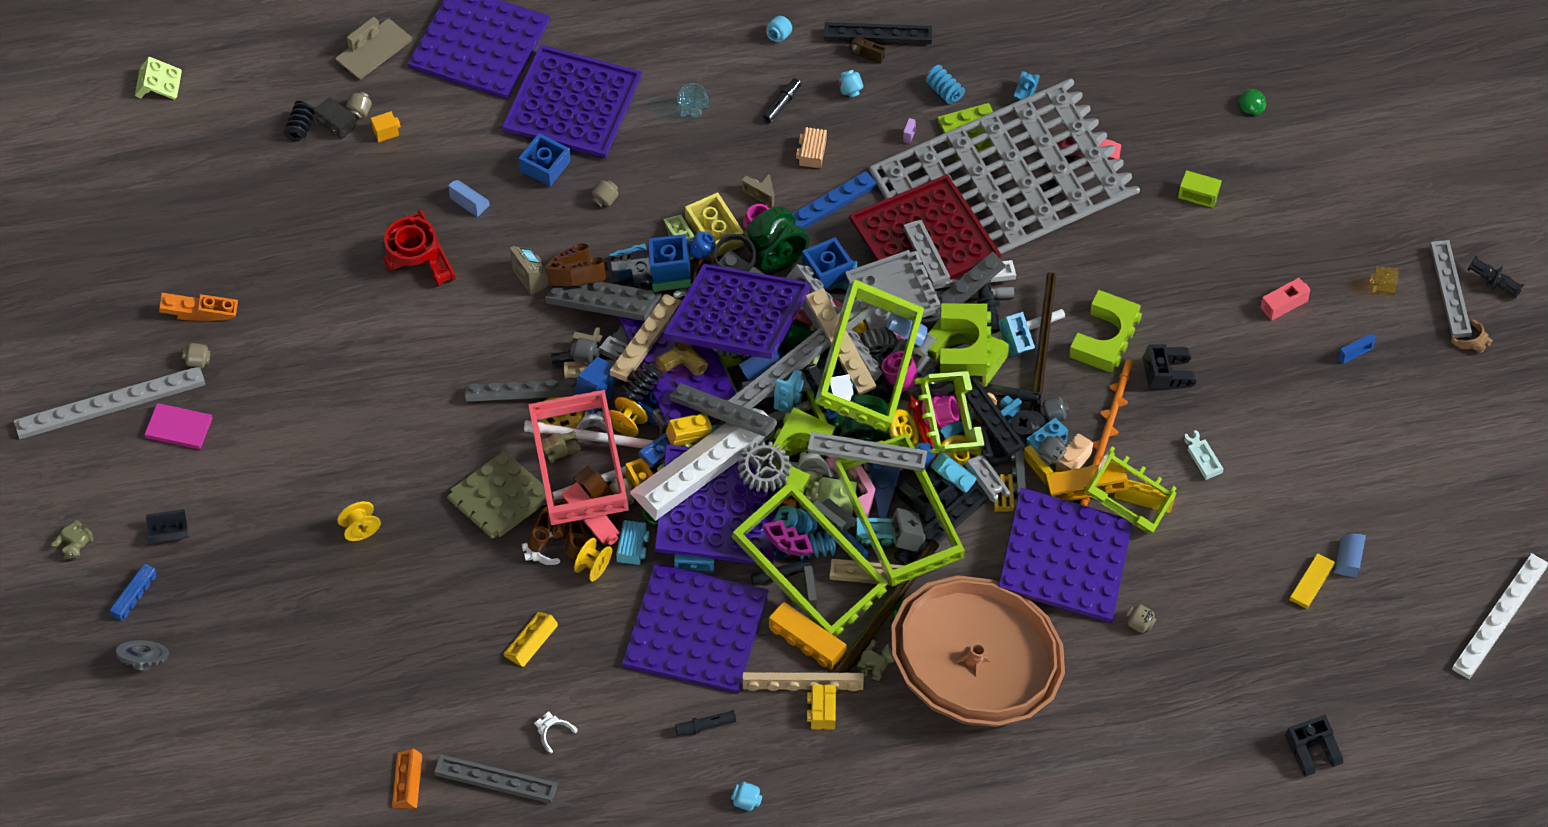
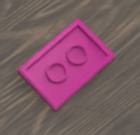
M157 403L145 432V438L200 450L213 418L210 414Z

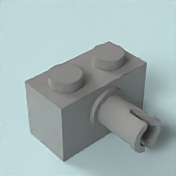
M928 332L921 347L914 346L912 351L916 369L921 375L930 365L936 367L938 364L927 353L937 339ZM901 338L892 353L904 351L907 341Z

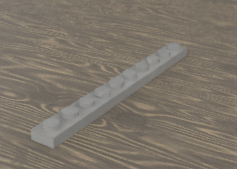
M856 299L852 306L846 331L849 332L879 307ZM819 328L728 401L752 409L775 390L777 379L787 381L794 369L801 370L831 346L822 328Z
M195 367L14 420L20 440L205 386V381L200 367Z

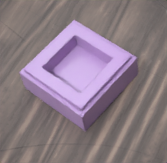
M909 118L903 135V143L910 144L916 128V121Z

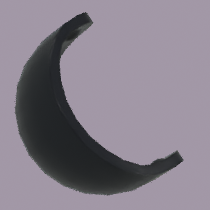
M930 365L923 372L922 378L929 374L939 373L934 365ZM928 383L930 395L945 396L955 390L952 383Z

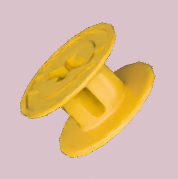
M618 397L615 400V406L618 411L609 410L612 428L625 436L636 437L638 428L635 423L645 424L648 416L636 402L628 398Z
M370 502L354 503L339 514L337 521L342 527H347L344 536L348 541L363 540L379 529L381 522L378 517L371 516L374 508Z
M591 538L585 543L574 565L576 573L581 572L585 567L591 569L589 579L592 582L596 581L605 571L612 555V548L610 546L605 547L601 552L597 551V540L595 538Z

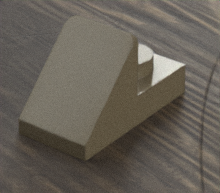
M745 175L742 179V191L773 207L774 191L770 175L762 183Z

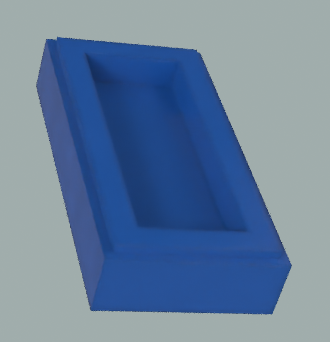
M1371 333L1341 348L1338 360L1341 364H1344L1372 350L1376 339L1375 336Z

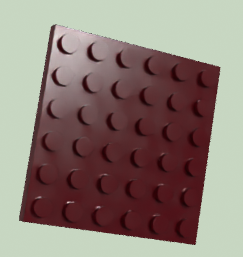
M948 174L849 214V220L876 261L907 250L910 253L914 252L904 231V225L918 220H922L950 275V280L968 273L992 252L1001 259L1000 251Z

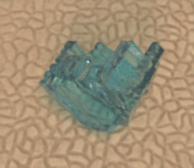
M694 82L682 86L677 97V109L681 117L689 115L690 118L701 116L702 109L709 107V98L704 86Z

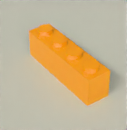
M1113 461L1109 462L1095 487L1106 494L1128 490V478L1125 469ZM1094 464L1089 467L1074 468L1046 475L1049 495L1066 501L1090 497L1083 492L1099 465Z
M783 602L769 617V628L774 634L784 637L790 645L800 648L806 656L813 657L824 668L827 667L832 671L846 655L847 645L786 602Z

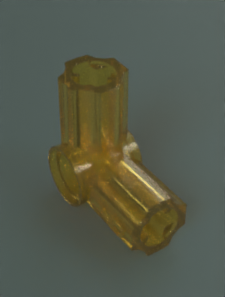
M676 342L674 348L655 359L658 368L665 373L679 364L685 365L694 375L698 376L703 374L708 368V363L692 349L691 344Z

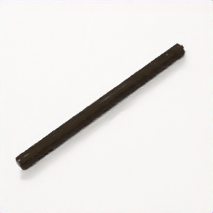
M1048 272L1046 275L1032 391H1039L1041 393L1043 392L1057 276L1051 272ZM1041 401L1039 404L1031 402L1030 411L1040 413Z
M931 539L915 561L935 554L939 548V543ZM917 577L896 586L834 673H848Z

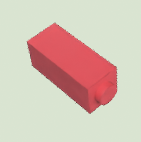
M1297 278L1262 297L1261 309L1272 321L1308 302L1310 288L1300 278Z

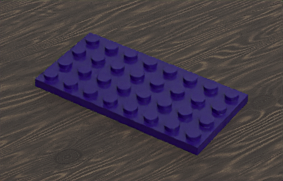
M619 317L621 326L630 343L645 321ZM662 333L640 363V368L645 370L643 364L650 365V362H652L665 376L663 379L659 378L658 384L653 383L654 388L650 390L661 410L667 427L672 419L703 414L671 401L670 395L680 383L727 401L736 395L718 354L712 348L665 340ZM707 415L709 420L716 419L712 416Z

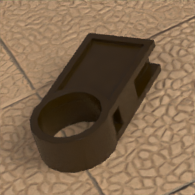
M854 37L849 44L850 51L861 57L880 64L882 59L885 58V47L861 37Z

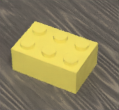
M719 193L685 206V220L695 235L700 231L710 233L717 244L726 235L744 234V231ZM741 240L725 242L718 249L717 257L726 254L729 250L733 251L744 246V242ZM714 251L709 255L712 259H714Z

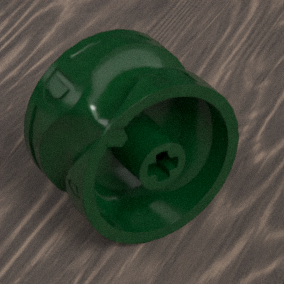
M780 206L759 214L750 222L743 234L751 240L755 251H759L756 259L763 270L768 273L779 272L795 264L798 258L802 257V251L808 249L810 244L809 236L801 226L796 225L795 217L789 209ZM744 242L749 251L753 252L751 247L746 242Z
M856 395L852 396L849 400L883 415H886L888 411L886 402L876 396ZM842 415L831 419L835 430L840 432L838 435L840 437L876 443L891 439L889 428L885 432Z

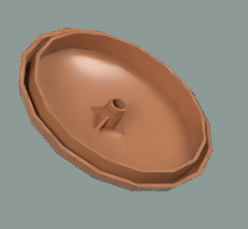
M954 576L928 582L907 597L891 625L892 655L908 688L932 710L962 724L998 727L1031 718L1054 699L1065 675L1063 643L1050 618L1030 599L1000 588L998 586L999 582L992 579Z

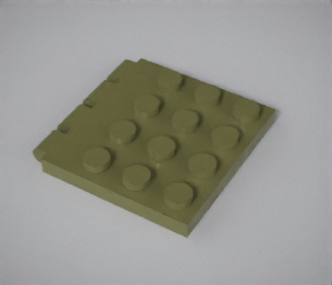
M505 451L453 487L447 497L453 505L458 507L462 513L491 538H495L497 535L499 537L503 536L547 503L544 485Z

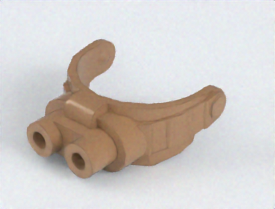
M1473 319L1470 323L1478 330L1480 336L1467 341H1459L1456 338H1452L1451 343L1462 349H1477L1482 353L1486 349V345L1490 346L1493 340L1488 337L1489 334L1484 331L1483 325Z

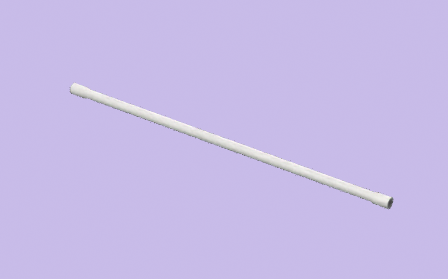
M525 421L524 432L534 433L532 421ZM538 422L540 434L553 435L574 431L576 432L574 438L609 443L607 433ZM614 435L616 445L643 449L653 442V440ZM788 461L791 463V466L798 468L799 463ZM811 467L804 471L815 470L818 473H822L825 477H830L828 471L823 467ZM831 469L833 474L832 478L840 479L838 474H835L834 471ZM848 470L845 471L849 480L857 481L855 478L852 479ZM866 473L872 482L870 473Z

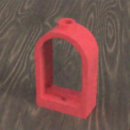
M577 482L562 494L568 503L591 499ZM606 515L581 519L604 546L607 543L612 545L617 541L619 532Z

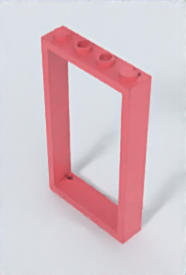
M605 390L528 404L551 525L628 511L627 496ZM602 407L619 494L554 506L537 420Z

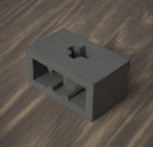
M897 508L890 521L895 547L917 552L920 545H923L925 541L919 513Z

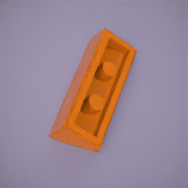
M414 748L397 753L392 808H417L422 754Z

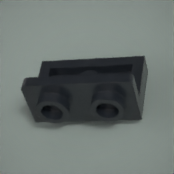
M980 425L984 440V446L981 449L982 455L987 459L988 463L991 466L1011 463V456L1007 457L988 429H985V425Z
M184 509L146 515L149 544L188 538V524Z

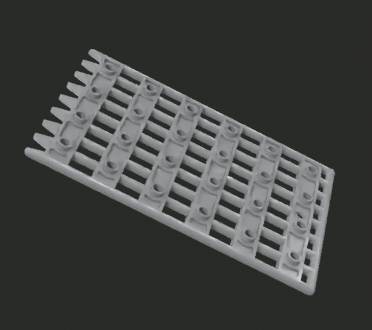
M1071 78L869 167V172L885 199L964 167L968 174L952 181L958 187L972 180L976 188L961 195L967 200L980 194L984 202L970 208L974 214L986 208L989 209L991 216L980 220V223L983 227L994 222L997 223L1000 229L988 235L992 240L1001 236L1005 237L1008 243L998 247L1001 254L1140 192L1138 186L1126 188L1124 186L1132 179L1131 173H1116L1123 166V159L1108 160V157L1115 152V146L1100 147L1099 144L1107 138V133L1091 132L1099 124L1098 119H1083L1090 112V105L1075 106V103L1082 98V92L1067 93V90L1074 85V80ZM1047 96L1051 104L1036 110L1032 103ZM1055 110L1059 117L1044 123L1040 116ZM1014 111L1018 118L1003 124L999 117ZM1063 123L1067 131L1052 137L1048 129ZM1022 124L1026 132L1011 138L1007 130ZM981 125L985 133L970 139L966 132ZM1072 137L1075 144L1060 150L1056 143ZM1030 138L1034 145L1019 151L1015 144ZM987 139L991 141L992 147L977 152L974 145ZM946 140L950 142L952 147L942 152L936 153L933 146ZM1080 150L1083 158L1068 164L1065 156ZM1038 151L1042 159L1027 165L1023 157ZM997 152L1001 160L986 166L982 158ZM956 153L960 161L944 167L941 160ZM915 154L919 162L903 168L900 161ZM1088 164L1092 171L1076 177L1073 170ZM1047 165L1050 172L1035 179L1031 171ZM1005 166L1009 173L993 179L990 172ZM923 168L926 176L911 182L907 174ZM882 169L885 174V177L881 178V176L878 173V170ZM1096 177L1100 185L1085 191L1081 184ZM1013 179L1017 187L1002 193L998 186ZM1055 179L1059 186L1043 192L1039 185ZM887 183H890L893 188L890 192L885 185ZM1104 191L1108 199L1093 205L1089 197ZM1063 192L1067 200L1051 206L1048 198ZM1021 193L1025 201L1010 207L1006 199ZM1071 206L1075 213L1060 220L1056 212ZM1029 207L1033 215L1018 221L1014 213ZM1038 221L1041 229L1026 235L1022 227Z

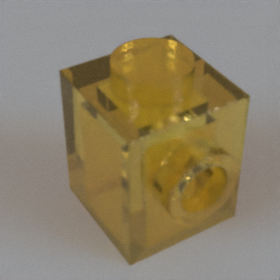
M1376 266L1375 273H1371L1370 284L1373 285L1372 292L1395 295L1399 269Z

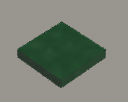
M691 277L654 281L652 284L653 291L690 287Z

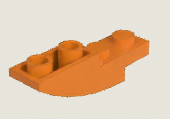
M162 293L159 312L178 315L177 319L187 321L227 320L236 318L238 300L200 294V298Z

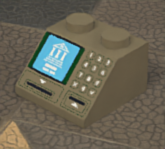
M510 247L512 270L530 295L550 286L546 267H543L538 254H534L529 248Z

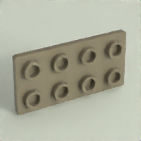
M373 17L347 36L348 49L337 56L336 61L358 80H361L412 41V37L392 20L387 19L379 25V21Z

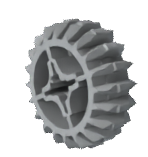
M762 441L761 446H759L755 442L753 448L748 445L747 452H742V457L738 461L740 464L738 465L739 476L744 478V485L750 483V490L757 487V492L760 489H764V492L767 493L768 488H770L774 492L775 486L781 488L782 482H787L788 478L786 476H790L789 469L791 468V463L788 462L789 456H784L786 453L785 449L779 451V444L772 447V442H769V445H765V442ZM773 459L778 462L780 471L772 464ZM749 463L756 469L755 475L750 471Z

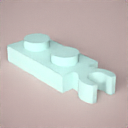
M1194 431L1193 436L1195 438H1190L1188 434H1185L1184 441L1190 445L1188 446V452L1205 480L1222 474L1223 467L1207 441L1199 440V432Z

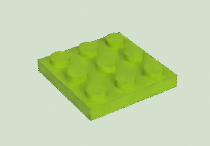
M987 103L939 116L938 123L944 134L990 114L993 110L990 104ZM980 125L966 133L971 139L985 133ZM987 139L974 146L977 152H980L993 145ZM946 140L947 143H948V145H949V147L951 148L952 146H951L950 142H949L948 140ZM953 154L955 161H960L957 154Z

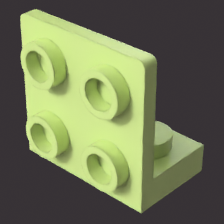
M148 57L140 67L135 96L142 98L151 90L175 100L178 94L182 70Z
M822 477L818 481V501L823 503L829 498L852 516L853 505L841 480ZM850 481L856 493L858 482Z

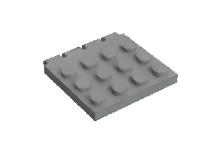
M907 250L845 272L849 284L855 279L923 307L922 318L935 314V310L941 307L924 265H921L922 261L917 251L910 253ZM881 308L876 309L865 318L868 329H875L876 327H879V329L882 327L887 328L884 324L891 312Z

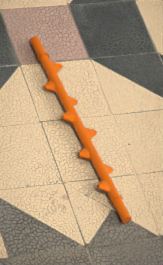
M1130 359L1125 361L1122 373L1119 375V382L1110 385V389L1115 392L1111 408L1100 413L1106 419L1101 439L1093 442L1092 447L1097 451L1092 465H1099L1101 463L1109 437L1117 436L1119 433L1113 427L1118 408L1128 403L1127 400L1122 398V395L1129 380V373L1133 361ZM1090 497L1080 499V505L1087 506L1090 503Z

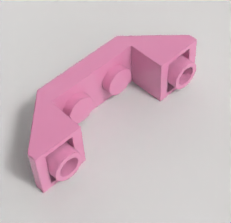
M826 456L825 461L829 468L837 474L835 460L838 457ZM859 465L849 469L848 472L852 479L855 478L858 482L857 487L862 494L858 499L868 518L875 496V487L863 467Z

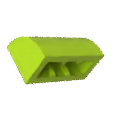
M1186 170L1180 185L1178 198L1214 208L1222 180Z

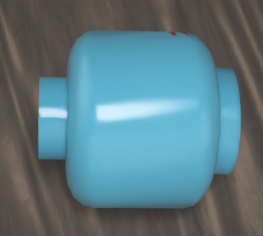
M776 16L766 26L768 38L775 42H782L792 32L791 22L784 16Z
M853 69L839 74L840 77L837 79V83L841 93L849 95L850 98L859 95V90L863 88L860 74L854 72Z
M743 781L735 785L731 799L734 806L751 811L755 806L759 807L762 796L759 795L760 789L758 786Z

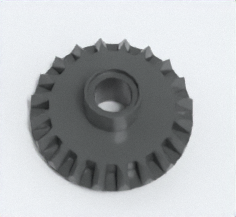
M135 640L120 644L116 649V655L121 662L133 665V668L136 670L145 671L150 669L151 666L161 665L167 661L169 650L156 642Z

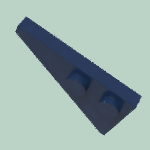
M868 463L872 484L875 487V500L879 518H887L901 468Z

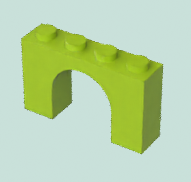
M1098 290L1091 304L1090 315L1113 323L1119 333L1109 340H1097L1077 333L1070 347L1069 358L1112 373L1114 367H1118L1120 364L1121 352L1125 353L1127 349L1128 338L1133 337L1135 323L1139 324L1141 320V305Z
M941 303V330L967 331L972 333L978 340L972 346L963 349L941 348L940 373L968 371L969 376L987 375V368H990L991 357H987V353H991V342L987 341V338H991V326H987V323H991V312L987 311V304Z
M940 317L929 332V334L937 339L927 353L929 357L938 362L940 360L941 348H950L956 344L972 346L978 339L972 333L963 330H941ZM992 336L987 338V341L991 342V353H987V357H991L990 368H987L986 376H975L984 387L988 385L1009 356V344Z
M793 407L791 413L787 412L783 419V423H785L783 428H778L774 437L776 441L772 447L779 444L780 451L792 441L802 440L809 442L811 432L834 435L835 426ZM773 459L772 464L780 471L778 462ZM791 466L789 469L790 476H786L788 478L787 482H782L780 489L791 481L804 493L809 483L810 474Z

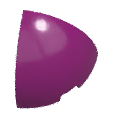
M783 520L764 524L763 530L767 538L782 552L794 556H808L813 553L808 535L798 536L796 527L785 529Z

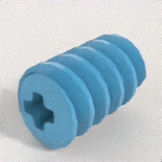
M936 65L928 73L926 83L942 99H945L947 104H953L963 97L965 88L961 87L960 83H956V79L952 78L951 74H947V71L942 69L941 65Z
M791 505L781 507L775 516V522L783 520L785 529L796 527L798 535L807 534L809 537V534H814L817 530V521L808 512Z
M820 532L817 533L816 539L812 533L809 534L808 538L816 558H819L820 552L826 557L827 551H830L831 555L834 556L836 550L835 540L830 537L828 532L824 533V537H822Z

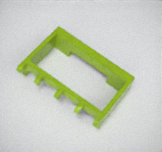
M968 371L929 374L924 378L914 380L915 384H921L923 395L918 396L919 401L924 400L927 413L922 414V418L929 421L931 432L926 433L927 438L932 437L934 449L930 450L931 454L975 451L984 446L981 427L972 428L965 394L972 390ZM953 381L967 443L942 446L928 383Z
M1111 446L1083 493L1147 534L1153 533L1175 497L1176 487L1172 486L1170 490L1165 489L1159 485L1162 480L1161 477L1158 476L1155 481L1143 475L1146 469L1144 466H1141L1139 471L1127 464L1130 457L1126 455L1123 460H1120L1114 456L1115 448ZM1111 460L1166 495L1151 522L1142 516L1132 513L1109 498L1108 494L1095 487Z

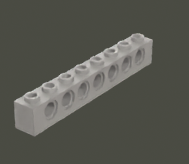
M796 265L786 277V279L811 283L808 294L823 288L822 282L815 277L814 271L809 266ZM826 292L836 313H840L841 309L834 304L832 296ZM805 299L801 307L818 330L821 326ZM851 329L847 333L875 382L883 372L878 367V362L869 354V349L859 342L860 336Z

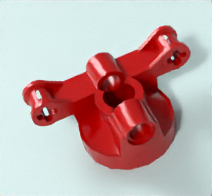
M422 209L418 210L415 214L404 215V218L398 219L387 228L384 236L385 256H383L388 271L405 265H418L427 261L437 286L448 280H456L453 268L436 237L435 229L427 221Z

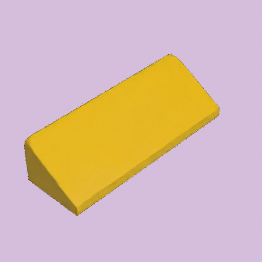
M1128 480V490L1115 492L1114 495L1115 499L1155 510L1159 509L1166 497L1165 494L1151 485ZM1175 497L1173 498L1168 509L1166 510V513L1171 512Z
M538 612L504 652V657L524 667L557 627L558 624L553 616Z

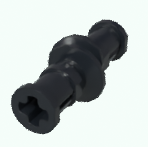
M1478 256L1474 257L1467 269L1487 279V286L1492 283L1493 290L1498 286L1500 289L1514 295L1515 299L1525 285L1523 283L1519 284L1508 275H1504L1502 273V266L1496 270L1493 266L1479 260Z
M990 280L978 290L979 301L976 304H987V311L991 312V323H987V326H991V334L1000 331L998 325L999 314L996 308L1001 306V303L994 301Z

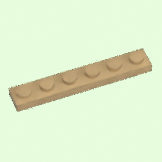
M821 288L806 295L805 299L831 345L839 316L826 292ZM845 330L838 359L846 374L849 375L856 393L861 395L875 389L876 384Z
M668 294L662 297L610 369L611 376L625 382L630 379L670 323L682 300Z
M743 672V689L750 691L758 689H768L770 691L778 689H788L790 691L808 689L812 691L813 684L835 685L836 691L863 690L864 673Z

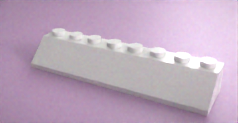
M756 408L750 409L768 416L763 410H759ZM726 422L630 491V494L656 521L739 461V458L742 457V452H747L748 445L753 448L755 442L760 445L762 441L765 442L772 437L775 427L767 437Z

